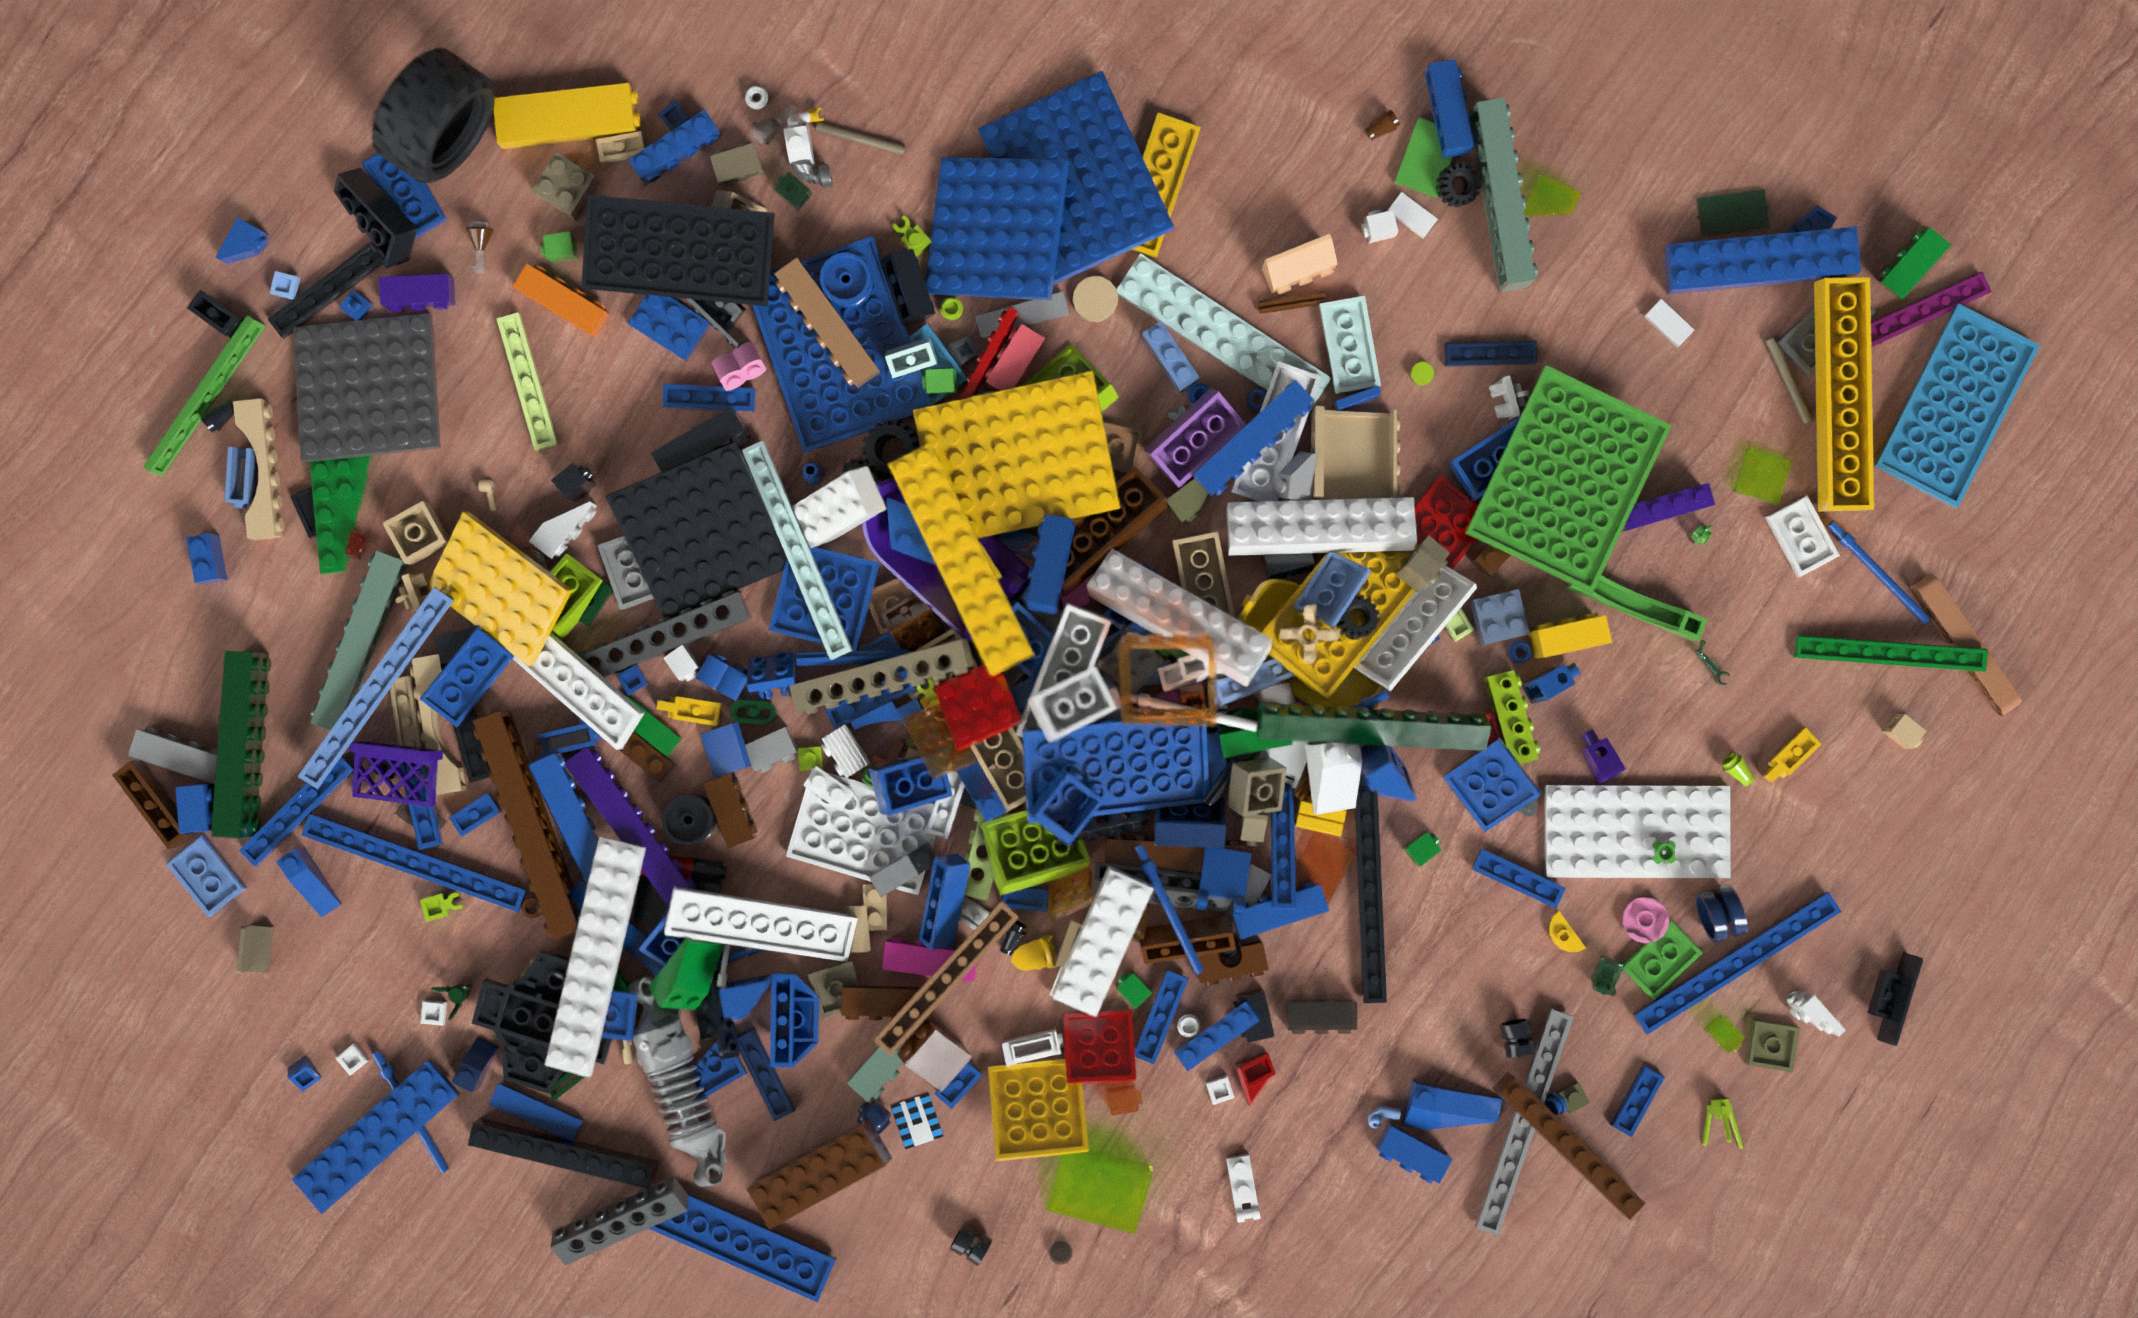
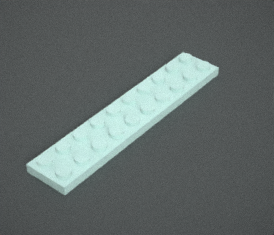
M1141 253L1116 289L1119 296L1154 319L1162 321L1165 326L1266 392L1278 361L1322 376L1314 396V402L1311 405L1312 407L1331 380V377Z

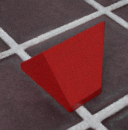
M1268 1052L1234 1063L1249 1107L1270 1077L1276 1074Z

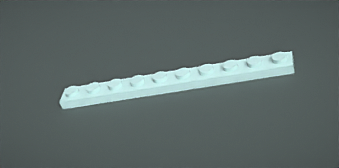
M760 441L743 449L742 452L829 658L833 660L853 651L765 442Z

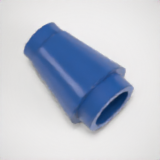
M809 462L803 467L802 476L807 483L817 484L823 480L825 470L820 463ZM811 467H814L815 472L809 475L807 473L808 470L811 469Z

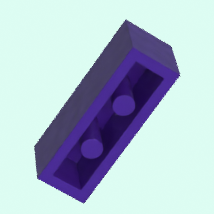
M449 274L379 277L380 305L387 308L390 312H401L402 308L423 311L425 307L446 310L448 306H455L454 278Z

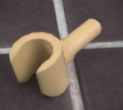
M482 479L479 480V491L487 492L490 511H495L496 507L493 498L495 484L492 480Z

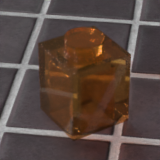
M1135 1085L1107 1089L1111 1116L1139 1111L1138 1105L1142 1104L1140 1090H1135Z

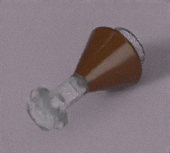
M472 221L470 222V227L466 228L467 234L475 248V266H470V268L473 269V273L487 274L489 267L485 266V248L494 230L489 228V222Z

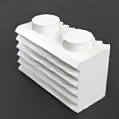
M847 724L822 738L824 744L821 746L828 757L832 755L835 759L834 767L840 776L845 775L848 778L871 763Z

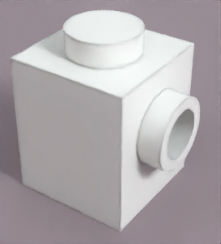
M1393 210L1369 212V216H1366L1363 221L1364 224H1361L1363 236L1368 238L1369 243L1396 237L1399 232Z

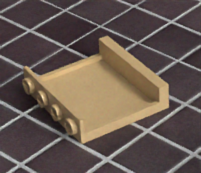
M1315 406L1311 411L1310 453L1316 454L1312 500L1399 498L1400 485L1397 484V476L1400 474V462H1397V453L1400 452V440H1397V431L1400 429V417H1397V410H1393L1391 413L1325 410V406Z

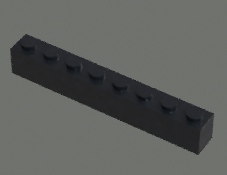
M483 1118L473 1122L467 1144L468 1146L648 1189L653 1184L658 1165L657 1160L579 1141L571 1142L562 1137Z

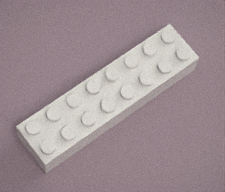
M1414 497L1228 502L1227 505L1228 556L1329 553L1330 551L1334 553L1413 551L1417 542Z
M1111 549L1087 585L1089 597L1246 687L1271 650L1272 639L1114 549Z

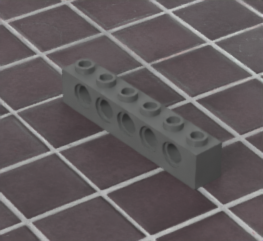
M1095 862L1091 896L1095 897L1108 866L1150 884L1152 883L1141 867ZM1155 869L1173 906L1197 909L1196 903L1201 875ZM1153 888L1147 903L1162 905ZM1208 896V904L1205 910L1228 913L1232 900Z
M675 1177L661 1181L648 1189L641 1190L628 1198L621 1199L608 1207L601 1208L588 1216L581 1217L568 1225L557 1228L552 1233L550 1248L564 1265H568L686 1212L688 1194Z

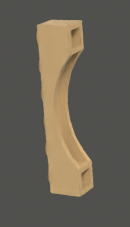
M261 398L233 401L235 424L250 441L258 464L256 495L251 507L245 514L247 539L262 540L283 537L284 521L280 517L282 499L278 495L277 488L280 484V478L275 468L277 453L273 449L275 431L271 427L270 420L273 416L272 407L268 401Z
M439 654L413 658L410 665V673L415 678L416 683L414 696L418 700L420 708L417 711V716L423 726V732L421 733L422 744L428 749L443 750V760H438L436 795L467 790L464 767L453 758L441 738L437 712L420 700V697L446 666V664L441 663Z

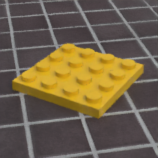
M1065 1059L988 1067L996 1161L1089 1152L1083 1085H1067Z

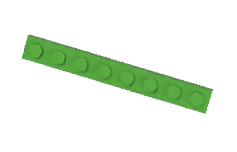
M248 315L241 321L237 331L227 341L225 348L219 357L214 360L206 376L201 379L193 395L188 398L180 414L175 417L169 430L161 437L158 446L148 456L147 462L143 466L146 470L163 477L200 423V418L209 410L266 327L264 324Z

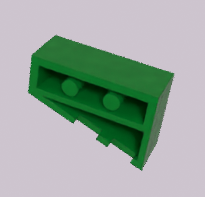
M1922 226L1912 236L1907 246H1904L1896 254V259L1893 263L1884 267L1879 274L1881 277L1878 281L1903 300L1952 244L1931 227Z

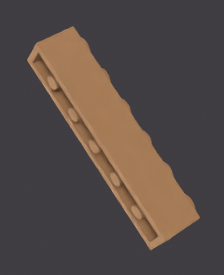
M797 258L774 273L778 279L775 282L782 293L787 291L791 296V299L788 300L796 312L802 311L805 316L802 319L809 330L814 328L818 333L816 340L823 349L829 348L832 353L829 356L836 367L841 365L845 370L843 377L850 386L855 384L857 388H860L880 373Z

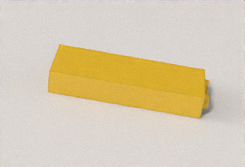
M629 83L495 98L494 119L497 144L502 149L606 138L638 132V126H641L639 112H636L635 104L639 102L637 90H634Z

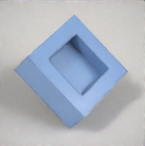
M275 271L270 294L294 300L300 278Z

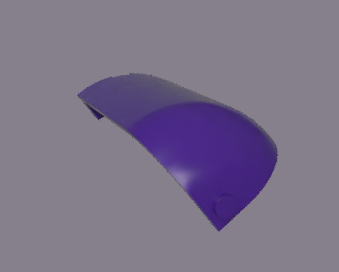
M894 476L883 482L878 481L876 487L886 510L862 523L864 536L870 550L888 570L925 604H928L954 631L970 642L973 638L937 564L934 565L891 549L887 498L906 505L908 504ZM995 535L978 538L1003 577L999 580V583L1009 601L1015 593L1019 595L1030 581L1028 578L1030 567Z

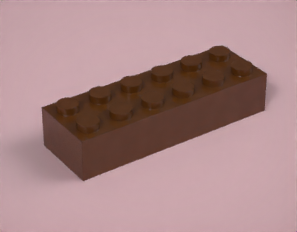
M1133 467L1116 482L1121 509L1078 517L1073 520L1075 528L1061 590L1065 597L1100 567L1111 549L1115 551L1121 549L1167 508L1166 497L1136 467Z
M868 1118L758 1178L746 1190L766 1225L771 1229L885 1167L892 1159V1156Z

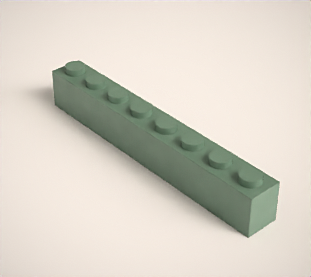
M376 551L369 560L368 566L370 568L368 574L363 577L360 583V595L355 598L352 604L353 613L344 625L345 634L343 639L336 646L335 652L337 655L334 662L332 661L327 669V674L329 675L326 683H323L319 690L320 699L318 704L311 711L312 720L310 723L330 731L362 686L401 584L402 576L408 566L402 559L381 551Z

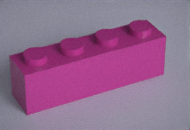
M892 936L891 940L887 939L885 942L882 970L932 976L956 949L947 947L931 950L919 940H914V943L905 942L903 937ZM976 964L962 980L974 982Z

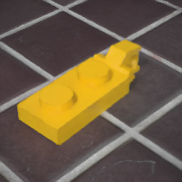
M676 696L671 697L670 702L658 700L656 709L668 711L667 717L675 720L719 726L722 704Z
M1803 727L1768 762L1771 767L1762 776L1767 782H1773L1778 776L1784 778L1787 775H1791L1822 743L1806 727Z

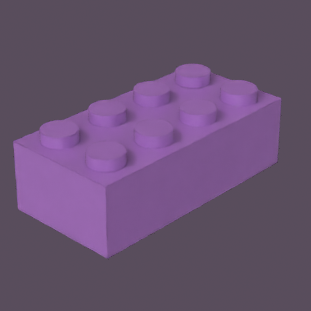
M1210 388L1144 448L1143 451L1170 483L1179 488L1237 435L1246 424L1220 392Z

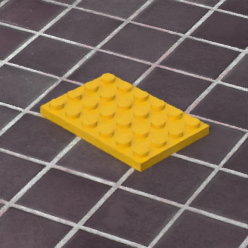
M469 511L462 513L428 582L429 585L426 586L430 591L436 587L454 599L450 605L453 609L475 626L479 625L480 628L527 666L535 664L572 592L571 588Z

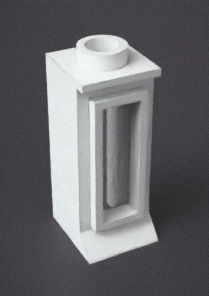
M1056 1028L1002 1040L1006 1066L1061 1054V1047H1065L1062 1033L1057 1034Z

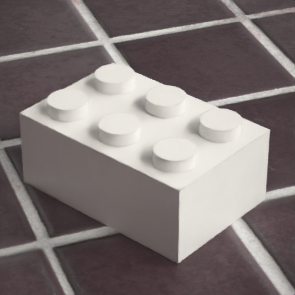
M1095 666L1028 700L1049 743L1117 709Z

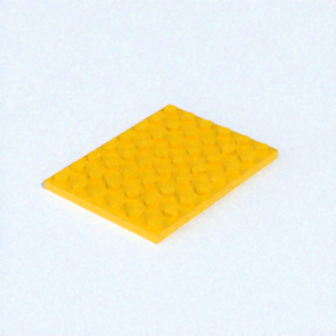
M1093 371L913 410L920 448L928 444L933 446L977 538L1039 526L1040 522H1044L1045 515L1074 519L1121 509Z

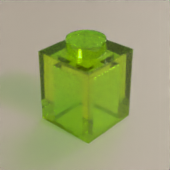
M1719 1015L1703 1029L1716 1045L1728 1054L1738 1050L1742 1045L1741 1042L1745 1039L1729 1019L1722 1015Z

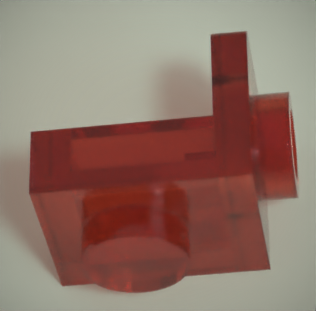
M350 531L345 554L349 558L360 560L361 554L364 553L366 548L365 537L360 533Z

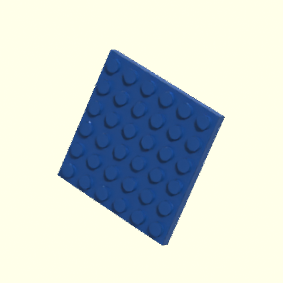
M941 157L931 233L932 242L929 248L925 279L929 295L1051 300L1069 162L1057 159Z

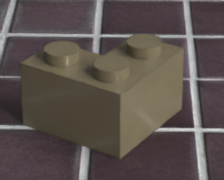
M1428 535L1395 575L1416 592L1422 588L1427 589L1440 577L1441 574L1439 572L1448 563L1446 558L1450 552Z

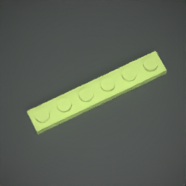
M517 312L497 318L534 450L539 451L559 445L521 314Z

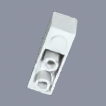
M588 502L542 523L529 542L549 558L555 560L557 557L561 558L568 550L567 544L571 539L575 540L582 532L581 526L584 522H589L594 517L597 505L593 502Z

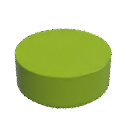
M1427 362L1415 364L1410 371L1411 380L1420 386L1427 385L1434 377L1433 367Z

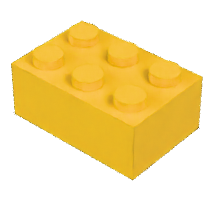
M1598 612L1579 616L1580 621H1576V618L1573 617L1557 621V626H1553V622L1534 626L1535 631L1529 632L1534 659L1612 643L1606 615L1599 616Z

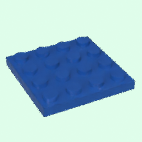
M810 548L852 650L856 652L859 649L880 563L821 548ZM786 558L769 631L823 644L790 563Z

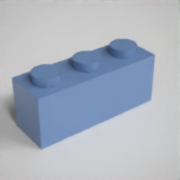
M1159 321L1142 333L1141 338L1179 394L1199 381L1200 377L1162 321Z

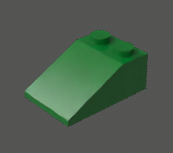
M686 938L649 985L659 1007L695 1010L708 994L723 944Z

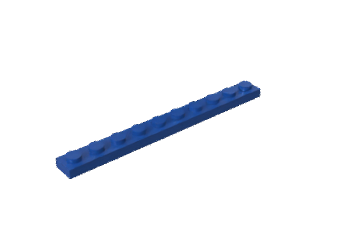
M313 813L308 815L301 836L516 912H520L522 902L527 893V889Z
M1826 891L1633 1013L1644 1033L1648 1035L1842 911L1830 892Z

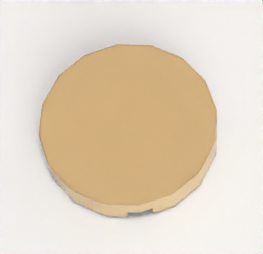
M1091 276L1085 278L1077 285L1073 294V304L1081 318L1089 322H1101L1114 314L1118 306V293L1111 281L1104 277Z

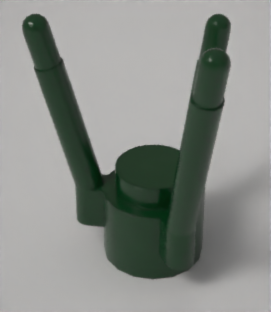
M470 984L431 988L432 992H447L449 1000L455 1003V1007L448 1017L449 1021L454 1018L458 1010L463 1006L462 1002L469 998L472 987Z

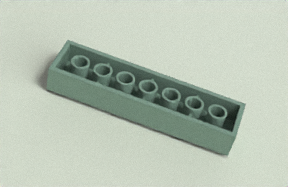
M1505 97L1480 101L1475 104L1470 112V124L1472 132L1475 133L1476 137L1474 147L1499 293L1525 289L1536 280L1535 277L1538 276V269L1536 263H1533L1532 260L1534 245L1528 237L1530 222L1528 217L1525 218L1524 214L1526 199L1524 195H1521L1520 190L1522 176L1520 172H1517L1516 167L1518 153L1516 149L1513 150L1514 130L1513 127H1509L1508 118L1511 116L1509 104L1505 103Z

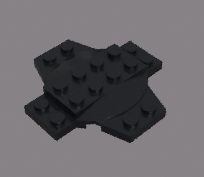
M542 949L522 978L512 983L510 982L509 985L487 978L483 981L471 1024L493 1030L496 1038H500L503 1042L504 1080L548 1093L564 1072V1070L546 1066L545 1063L568 971L569 957ZM601 1037L595 1062L603 1065L606 1063L613 1039Z

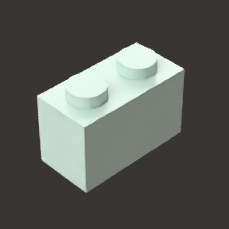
M930 337L888 350L885 354L892 378L937 364V356Z

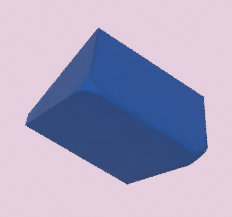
M304 1056L287 1069V1078L302 1092L321 1079V1075L307 1056Z

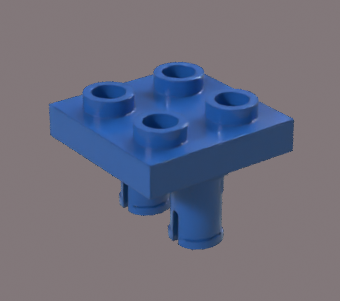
M780 652L776 655L757 656L753 659H748L747 686L749 692L758 691L760 700H765L764 695L766 694L768 700L773 697L771 689L780 687L782 696H787V689L789 696H791L789 686L795 685V657L793 652Z

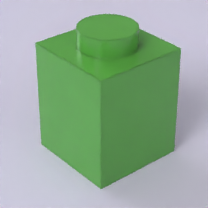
M570 231L543 235L544 243H541V252L543 257L546 256V259L551 263L578 259L575 236Z
M953 368L926 370V375L922 377L923 389H926L928 394L958 393L957 370Z

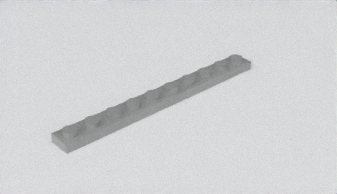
M1551 1008L1524 1082V1086L1543 1104L1574 1018L1571 1015ZM1515 1111L1475 1225L1477 1229L1499 1236L1535 1131Z

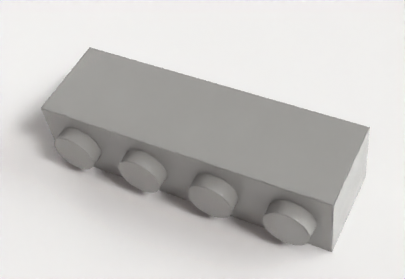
M146 726V729H136L128 756L215 784L218 748L212 747L209 750L203 748V743L192 740L187 743L181 741L182 737L168 733L165 736L159 734V729Z

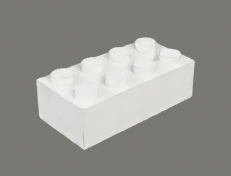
M868 467L845 473L792 506L810 548L829 543L886 510Z

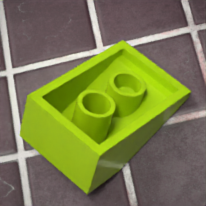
M566 554L550 572L572 589L551 631L561 640L578 623L602 582V579L569 554Z

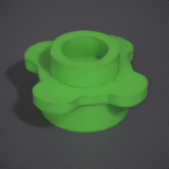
M1702 523L1693 532L1691 538L1695 541V546L1699 543L1704 544L1712 536L1710 532L1712 525L1707 527Z
M1669 840L1666 843L1655 841L1652 844L1654 849L1652 859L1655 863L1675 862L1674 848L1676 845L1673 841Z

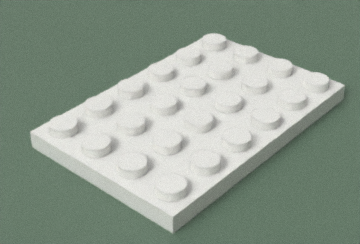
M827 772L855 793L844 809L840 811L806 788L786 857L871 881L869 877L928 841L933 848L936 836L927 834L925 831L934 803H928L887 816L879 812L873 787L867 786L860 781ZM926 871L896 889L919 895Z

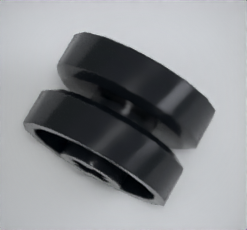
M686 794L674 798L667 804L662 816V825L664 832L672 841L680 845L690 846L709 838L717 826V819L708 798L700 794ZM687 816L692 817L693 821L691 824H689L690 820L686 819Z

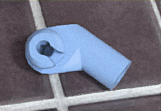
M1383 1105L1378 1106L1368 1115L1369 1126L1378 1128L1386 1118L1399 1120L1401 1109Z

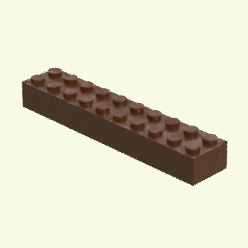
M498 711L474 720L473 733L477 740L480 739L483 747L481 748V755L485 762L488 761L491 769L488 771L492 783H496L498 802L500 805H504L506 824L512 828L514 846L521 852V866L524 871L527 870L530 877L528 885L530 890L536 894L538 912L544 916L546 922L544 923L547 936H551L552 940L574 933L578 929L582 911L579 910L574 898L568 899L567 895L572 893L574 884L540 790L527 766L529 760L511 711Z

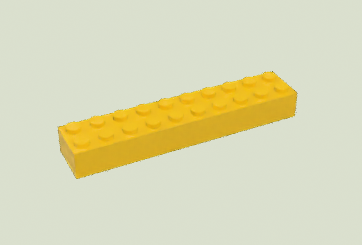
M1870 277L1824 278L1814 282L1818 512L1873 510Z
M931 444L925 445L889 463L888 465L990 675L995 676L1035 656Z

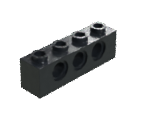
M1148 811L1122 812L1128 819H1121L1118 813L1092 816L1070 845L1076 844L1078 840L1083 839L1093 841L1106 834L1116 836L1125 830H1142L1150 818ZM1073 818L1055 821L1066 828ZM1095 818H1102L1106 823L1100 824ZM1056 836L1058 845L1065 843L1063 840Z

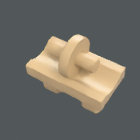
M424 573L415 575L405 574L402 576L405 587L398 589L401 596L395 599L396 604L404 603L406 610L414 608L416 613L429 595L422 596L420 591L421 588L429 585L428 577Z

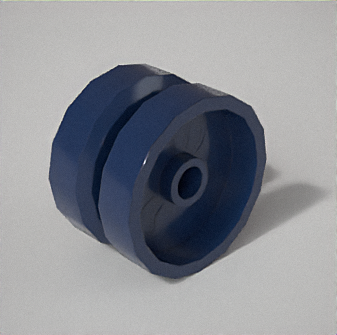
M1727 884L1716 888L1715 894L1711 891H1705L1696 895V907L1700 921L1712 942L1716 943L1726 940L1728 933L1732 936H1738L1747 932V919L1742 903L1731 885Z

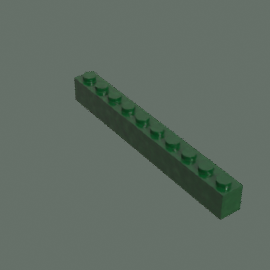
M1267 702L1259 703L1256 722H1258L1256 731L1258 739L1486 751L1491 730L1488 719L1480 713H1438L1433 710L1417 712L1411 709L1399 711L1390 708H1382L1380 710L1368 707L1347 708L1341 705L1325 707L1320 704L1306 706L1298 703L1287 705Z

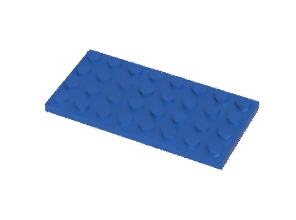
M1174 713L1092 722L1050 743L1042 728L1022 730L1028 823H1038L1028 812L1063 768L1069 773L1071 770H1074L1083 778L1081 780L1083 784L1088 786L1091 783L1101 791L1099 796L1104 801L1093 816L1204 803L1202 798L1209 790L1206 720ZM1067 780L1043 812L1054 821L1074 818L1090 796Z

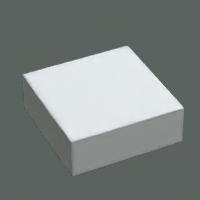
M422 1000L420 1023L445 1025L447 1001Z
M356 1042L336 1057V1060L350 1076L370 1060Z
M1227 1075L1205 1082L1213 1105L1235 1098Z

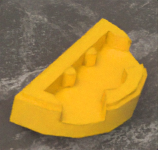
M1557 910L1551 916L1549 924V936L1552 942L1558 948L1568 952H1579L1586 947L1561 912Z

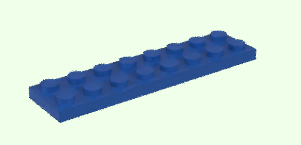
M431 1059L427 1060L291 1180L315 1208L323 1214L453 1101L460 1092Z
M686 1192L688 1194L686 1212L648 1228L815 1302H818L837 1258Z

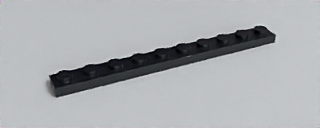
M1361 772L1354 813L1363 1003H1387L1378 792L1376 789L1372 791L1365 781L1366 777Z

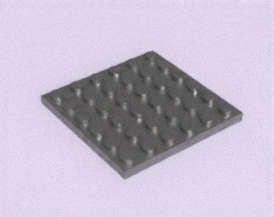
M430 313L293 327L300 457L302 462L441 448L433 320Z

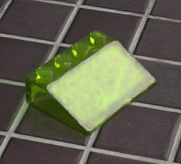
M1093 1150L1061 1154L1046 1211L1135 1234L1148 1194L1153 1168L1150 1165Z

